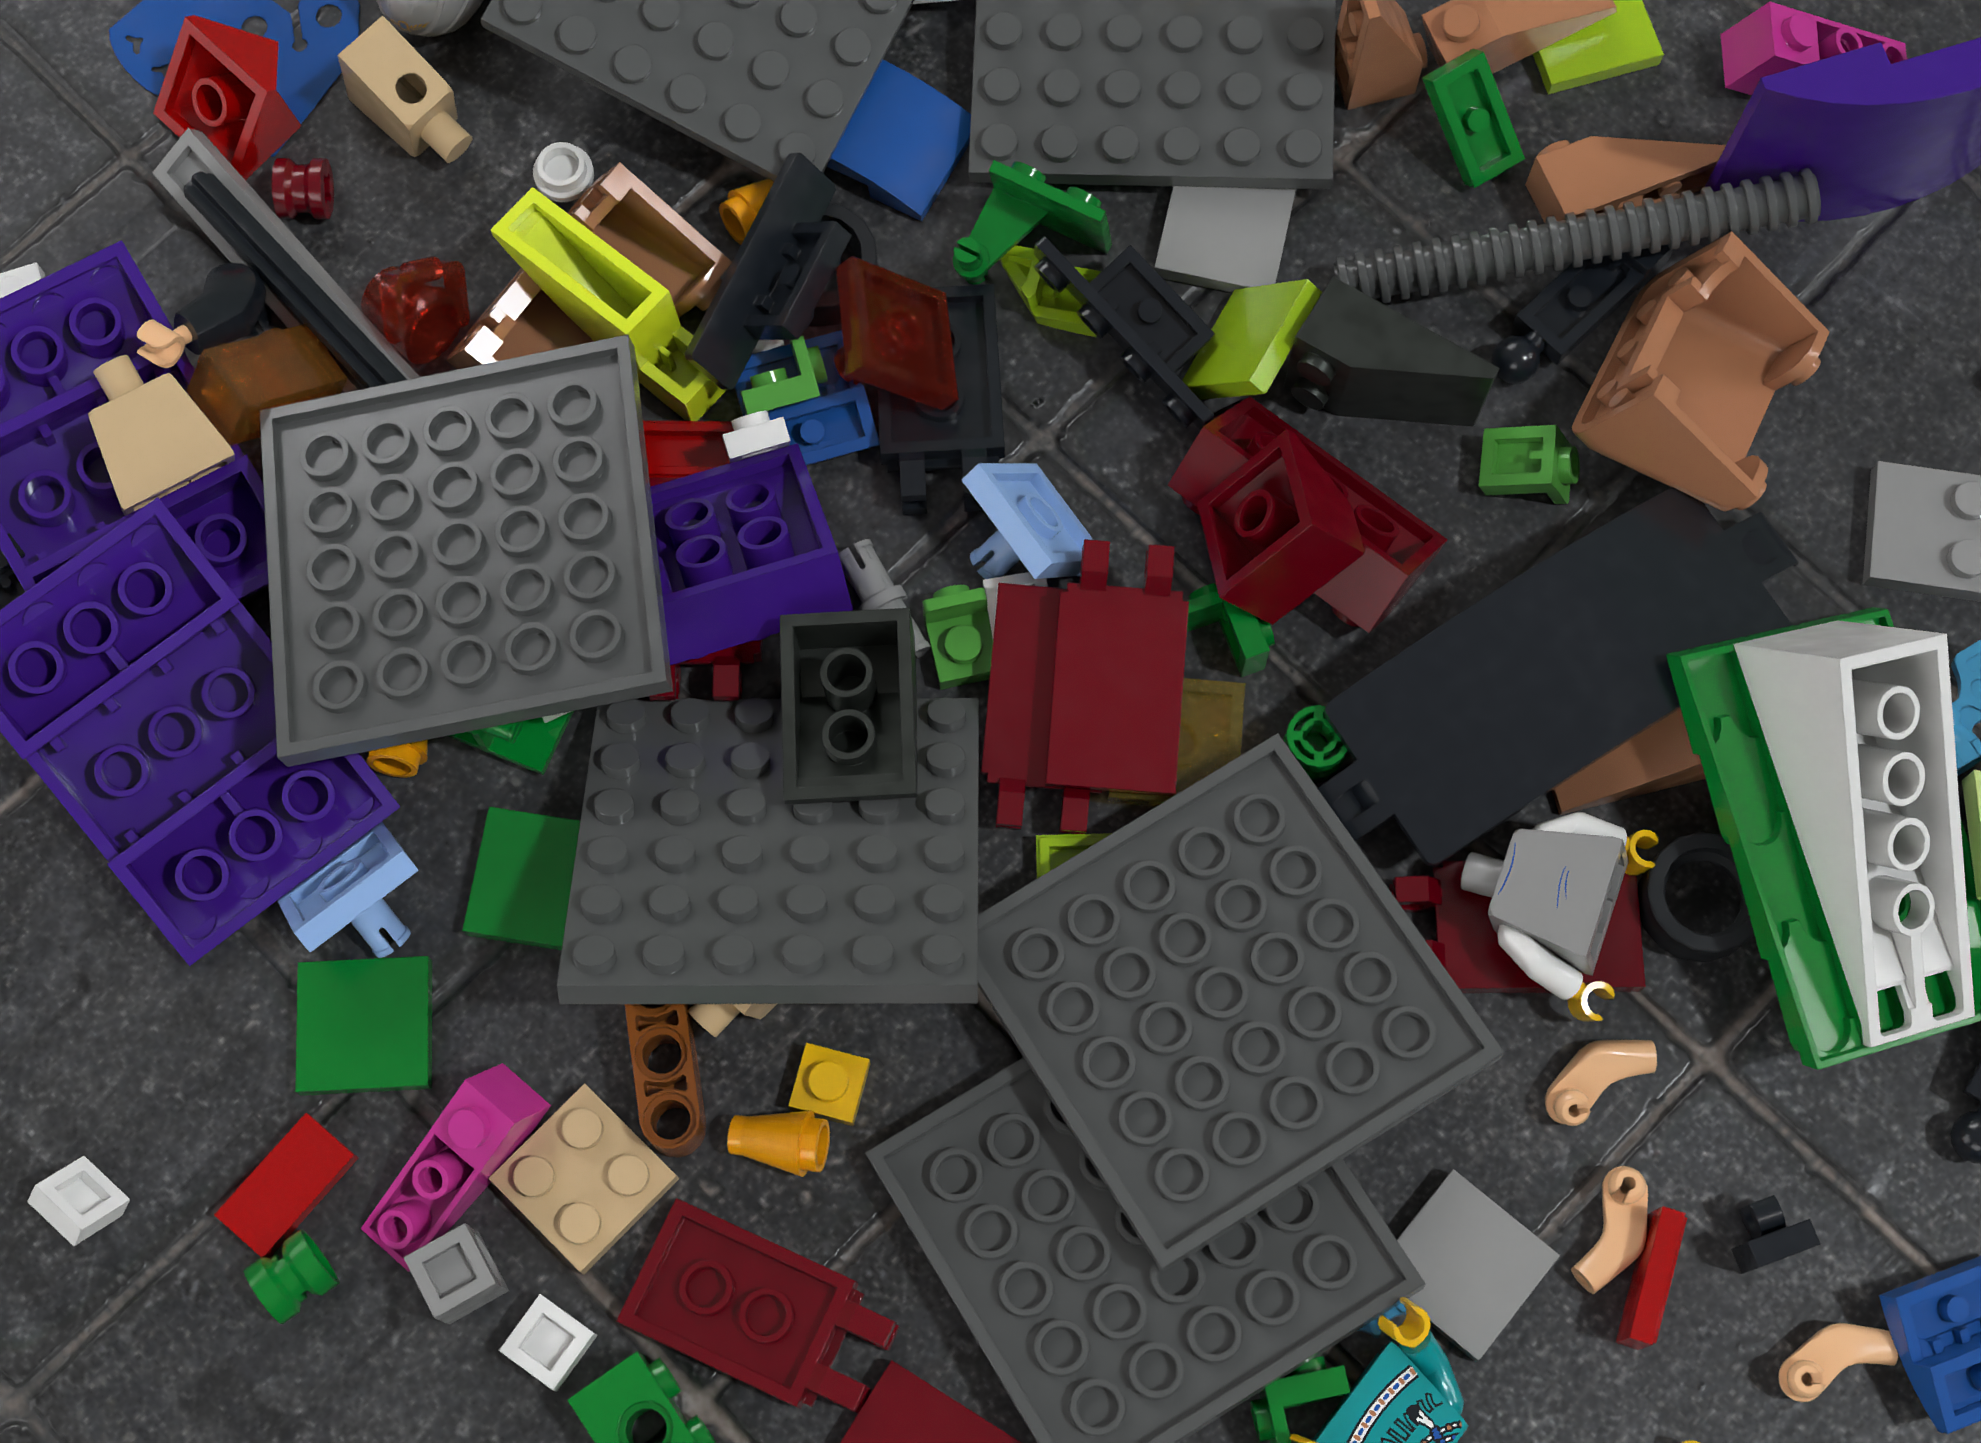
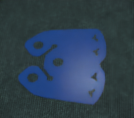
M142 0L109 29V40L116 57L124 69L141 86L159 96L164 76L162 72H153L152 68L169 65L185 17L196 15L240 30L246 19L253 16L261 17L267 23V31L263 37L279 41L276 90L299 123L302 124L342 73L338 54L359 37L360 5L358 0H300L298 7L302 38L308 43L307 47L300 52L292 48L295 39L291 14L273 0ZM325 5H335L341 10V20L333 27H323L316 20L317 11ZM126 36L143 38L139 54L134 53V45L126 40ZM284 144L270 157H274L279 152V150L284 146Z

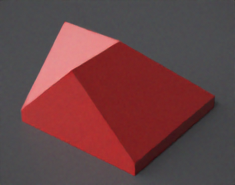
M196 15L184 18L153 114L179 138L187 128L203 132L238 173L247 180L302 126L276 90L279 41Z

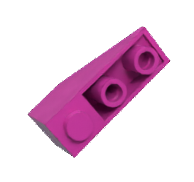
M1770 1L1720 34L1725 88L1749 95L1753 94L1762 77L1879 42L1882 43L1891 64L1907 59L1906 46L1903 42Z
M503 1063L465 1079L363 1224L361 1230L403 1268L410 1272L403 1257L448 1232L490 1185L491 1181L488 1178L526 1142L551 1105Z

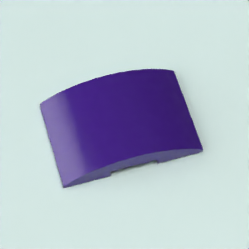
M1981 37L1893 64L1890 63L1882 43L1879 42L1760 78L1705 187L1710 186L1713 192L1720 191L1722 184L1730 183L1733 188H1737L1740 186V181L1750 179L1752 184H1758L1762 176L1769 175L1772 181L1779 180V174L1783 172H1790L1792 177L1798 176L1799 170L1809 168L1815 174L1819 186L1821 214L1818 217V221H1830L1864 216L1892 209L1923 198L1954 183L1981 165ZM1802 219V220H1799L1798 222H1806V221H1805V219Z
M122 240L0 298V549L26 592L140 510L138 509L126 516L123 514L87 414L91 410L109 402L93 371L109 360L122 355H128L144 384L163 374L170 373L222 435L235 454V461L160 498V500L239 601L269 586L263 482L247 454L244 455L189 361L185 349L177 363L170 368L157 366L137 354V350L146 344L137 338V331L146 321L154 319L172 331L174 329ZM8 533L11 534V536L14 538V540L25 553V556L23 558H21L18 554L16 548L14 547L9 536L7 535Z
M158 497L0 610V732L20 757L28 761L106 858L110 869L189 966L400 808V805L359 753L287 767L277 757L272 642Z

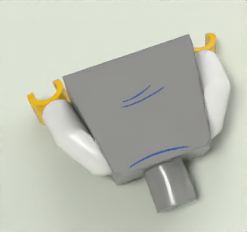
M1575 812L1537 823L1532 830H1515L1505 860L1471 852L1462 872L1461 889L1492 898L1488 917L1494 931L1498 933L1499 945L1529 978L1558 998L1567 1000L1568 1008L1576 1019L1583 1022L1602 1021L1603 1018L1599 1014L1593 1013L1587 1003L1588 995L1593 991L1601 999L1613 1000L1615 996L1614 989L1602 981L1584 983L1582 973L1593 976L1624 874L1639 875L1655 867L1654 862L1646 861L1637 854L1636 846L1642 849H1650L1658 844V838L1651 830H1640L1627 836L1625 829L1584 812Z

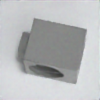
M466 1223L403 1257L433 1317L449 1325L509 1291L480 1233Z

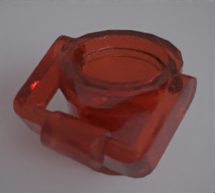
M435 256L403 262L400 267L390 266L383 269L372 278L363 293L361 300L362 312L385 335L387 341L394 345L397 352L414 364H426L445 352L457 337L460 328L466 327L470 322L464 266L459 261L439 260ZM443 276L444 288L442 286H434L428 282L439 280Z

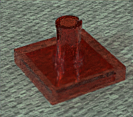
M851 256L837 266L836 272L844 347L835 353L834 363L840 376L847 382L853 380V384L856 385L865 382L940 410L957 401L958 392L946 293L854 256Z

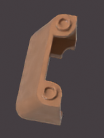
M620 162L599 177L567 212L668 289L678 318L691 310L695 305L702 311H705L710 306L723 281L720 278L721 275L732 263ZM520 268L460 340L446 360L458 370L593 342V340Z
M1731 231L1663 270L1639 292L1573 422L1572 431L1589 449L1671 488L1673 487L1720 511L1726 512L1735 508L1737 510L1747 509L1763 495L1767 487L1765 482L1768 474L1767 465L1759 456L1751 455L1746 457L1773 394L1777 389L1789 383L1796 386L1805 382L1816 372L1821 363L1818 356L1830 331Z

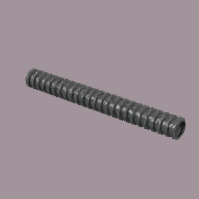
M1809 168L1799 170L1798 176L1792 177L1790 172L1779 174V180L1772 181L1769 175L1762 176L1758 184H1752L1750 179L1740 181V186L1737 188H1733L1730 183H1724L1720 186V191L1713 192L1712 188L1708 186L1703 187L1699 195H1693L1691 190H1687L1681 193V198L1674 199L1672 194H1666L1662 196L1661 202L1654 203L1650 197L1643 199L1642 205L1636 207L1632 201L1624 202L1623 209L1615 210L1613 205L1605 206L1603 213L1598 214L1595 213L1593 208L1586 209L1583 217L1576 218L1575 213L1570 212L1565 214V220L1557 221L1555 216H1549L1546 218L1545 224L1537 225L1536 220L1533 219L1526 222V227L1519 229L1516 223L1508 224L1507 231L1499 232L1497 227H1491L1488 229V234L1479 236L1478 231L1475 230L1470 231L1469 238L1460 239L1458 234L1450 235V242L1441 243L1439 237L1432 238L1431 245L1422 247L1421 242L1416 241L1412 242V249L1402 250L1401 245L1393 246V252L1383 254L1382 248L1374 250V256L1364 257L1363 252L1355 253V259L1345 261L1344 255L1337 256L1336 263H1333L1335 278L1373 299L1381 298L1382 303H1389L1393 295L1400 294L1401 299L1405 300L1410 298V292L1419 291L1420 296H1427L1431 288L1438 287L1439 292L1443 293L1447 292L1448 285L1457 284L1458 289L1467 288V282L1476 280L1478 286L1485 285L1486 278L1495 277L1497 282L1505 281L1506 274L1514 273L1515 278L1518 279L1525 276V271L1533 270L1535 275H1540L1544 273V267L1552 266L1556 272L1563 270L1565 263H1572L1573 267L1577 268L1583 265V260L1591 259L1593 264H1599L1602 262L1603 256L1610 255L1612 261L1620 260L1624 252H1629L1631 257L1640 256L1641 249L1649 248L1651 254L1660 252L1661 246L1667 244L1670 250L1680 248V242L1688 241L1690 246H1696L1700 243V238L1705 237L1712 243L1718 240L1721 234H1728L1731 231L1738 237L1739 231L1746 230L1748 235H1755L1758 233L1759 227L1764 226L1768 232L1776 231L1780 223H1785L1788 228L1798 226V221L1805 219L1808 225L1817 223L1818 217L1821 214V199L1815 174Z

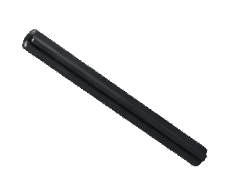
M199 171L192 175L191 181L183 189L187 200L248 265L258 273L264 282L364 388L407 380L214 174H205V172Z

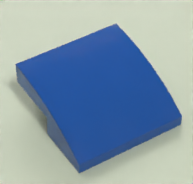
M883 60L827 167L867 185L870 198L919 221H923L970 144L971 114L927 83Z
M846 329L805 340L807 348L818 345L828 382L817 384L820 393L818 398L767 411L770 420L784 417L791 440L790 445L798 443L806 466L880 446L865 388L861 384ZM790 344L752 354L734 387L743 416H746L740 393L741 391L752 389L749 377L784 367L788 378L799 376Z
M1981 1256L1879 1295L1884 1316L1903 1367L1924 1409L1940 1433L1949 1434L1981 1421Z

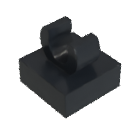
M1773 1195L1739 1209L1745 1228L1753 1240L1731 1250L1741 1274L1821 1245L1810 1219L1786 1227L1783 1211Z

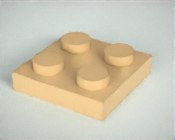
M585 1083L488 1178L583 1275L679 1180L678 1176Z

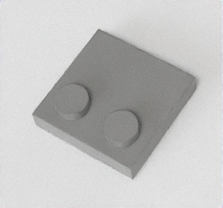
M1878 461L1871 469L1863 585L1981 602V475Z

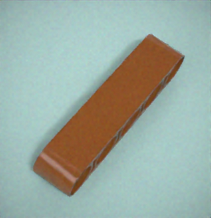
M624 1004L639 1122L643 1135L659 1153L665 1156L681 1158L692 1154L701 1146L706 1135V1118L692 1016L688 1012L690 1004H665L656 1009L646 1008L641 1004ZM674 1044L680 1047L682 1050L681 1060L672 1071L661 1074L649 1070V1057L658 1046ZM672 1108H682L688 1111L690 1114V1125L681 1137L664 1139L658 1136L657 1122L665 1111Z

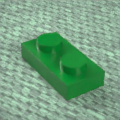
M1471 49L1422 77L1465 185L1476 188L1525 159L1484 51Z

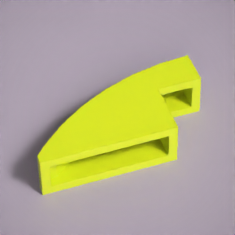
M534 187L490 229L493 237L528 276L593 341L628 334L635 347L638 382L684 420L698 421L727 390L719 388L685 359V351L693 335L681 326L670 291Z

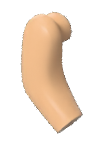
M1597 1040L1584 1046L1569 1061L1547 1089L1545 1107L1549 1117L1560 1124L1568 1126L1580 1125L1589 1118L1591 1107L1610 1084L1636 1075L1655 1073L1657 1053L1654 1042L1652 1040Z
M1616 1167L1610 1170L1604 1177L1602 1183V1234L1593 1248L1571 1268L1576 1280L1591 1294H1595L1611 1282L1617 1275L1629 1267L1644 1250L1647 1238L1648 1186L1643 1175L1632 1167Z
M1846 1323L1830 1324L1817 1331L1782 1363L1778 1375L1779 1385L1789 1398L1798 1402H1809L1817 1398L1836 1376L1848 1366L1855 1364L1895 1366L1898 1360V1352L1888 1330Z

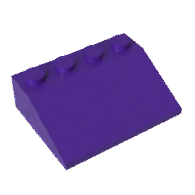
M798 443L650 487L670 665L690 659H699L719 650L749 641L762 640L772 634L779 633L780 615L853 610L839 553Z

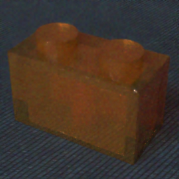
M303 324L283 330L279 328L269 329L256 337L224 343L203 350L186 391L231 446L261 437L260 410L341 394L348 378L323 343Z

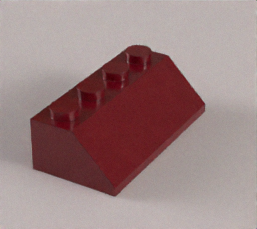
M1250 396L1204 425L1167 485L1182 496L1184 504L1193 512L1199 514L1197 502L1286 429L1297 435L1350 502L1365 554L1315 592L1317 596L1330 604L1334 614L1348 625L1361 627L1370 633L1393 611L1448 540Z

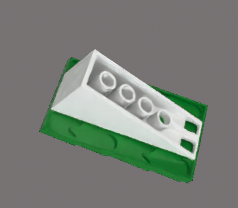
M1871 607L1848 614H1840L1799 625L1752 634L1747 637H1739L1666 654L1692 752L1700 756L1721 836L1731 847L1760 957L1768 960L1789 1041L1794 1050L1799 1052L1802 1065L1820 1070L1981 1021V900L1976 897L1970 844L1960 818L1947 634L1895 628L1888 609Z

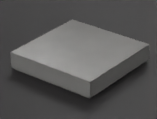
M1173 186L1154 270L1163 279L1231 293L1235 289L1276 284L1296 189Z
M1454 1169L1449 1172L1397 1238L1398 1243L1426 1283L1423 1290L1408 1299L1428 1313L1430 1326L1474 1362L1481 1359L1560 1256Z

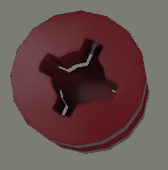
M277 158L274 161L272 168V198L274 209L279 219H294L298 213H310L316 219H330L334 206V182L328 159L313 158L308 164H296L290 158Z

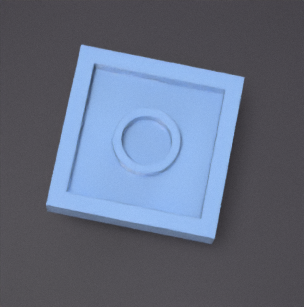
M978 463L962 479V482L998 529L979 548L970 553V561L973 566L979 565L982 561L986 563L977 570L983 578L1002 577L1020 560L1034 579L1080 576L1084 539L1093 540V538L1037 463Z
M380 822L277 901L293 933L309 952H312L351 922L372 948L374 955L382 958L391 954L394 950L379 931L380 928H385L399 947L406 942L411 934L410 929L403 925L384 901L383 897L419 870L384 823Z

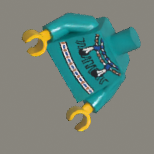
M1401 1297L1399 1301L1406 1308L1404 1322L1397 1327L1383 1315L1377 1322L1379 1329L1396 1340L1400 1348L1390 1341L1379 1349L1350 1388L1351 1393L1343 1397L1312 1440L1297 1434H1292L1289 1439L1296 1443H1457L1468 1427V1424L1461 1416L1464 1399L1448 1357L1429 1331L1430 1318L1428 1313L1406 1297Z

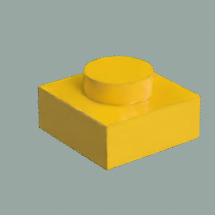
M806 1043L788 1105L789 1109L796 1112L811 1110L815 1117L854 1126L871 1064L870 1059Z

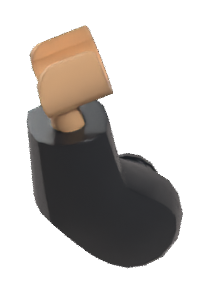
M227 263L213 268L207 275L203 293L175 314L173 331L154 319L146 321L139 328L137 338L146 344L137 350V354L157 366L170 368L177 363L185 347L194 354L201 355L244 336L253 337L259 335L255 328L257 320L264 331L268 329L271 323L270 310L264 303L266 288L263 279L253 268L240 263Z

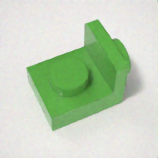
M803 335L800 336L799 340H790L799 376L788 378L784 367L749 377L752 389L741 391L740 393L746 415L765 410L770 411L820 397L817 384L828 382L818 345L807 348Z
M1557 425L1484 429L1479 488L1485 495L1547 493L1554 504L1569 503L1570 484H1576L1580 475V458L1577 448L1571 446Z
M952 585L936 591L933 594V598L924 600L922 604L925 628L931 645V653L940 690L990 679L993 638L987 611L985 589L976 588L970 590L967 585Z

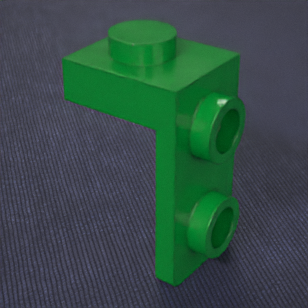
M1216 583L1208 584L1192 592L1188 596L1187 632L1219 621L1240 676L1244 677L1264 670L1270 652L1269 647L1275 644L1270 623L1219 598Z
M1324 1356L1315 1357L1286 1375V1378L1277 1379L1259 1392L1260 1399L1250 1401L1252 1419L1259 1442L1270 1440V1443H1292L1289 1439L1290 1434L1284 1409L1342 1397L1351 1393L1344 1365L1327 1369Z

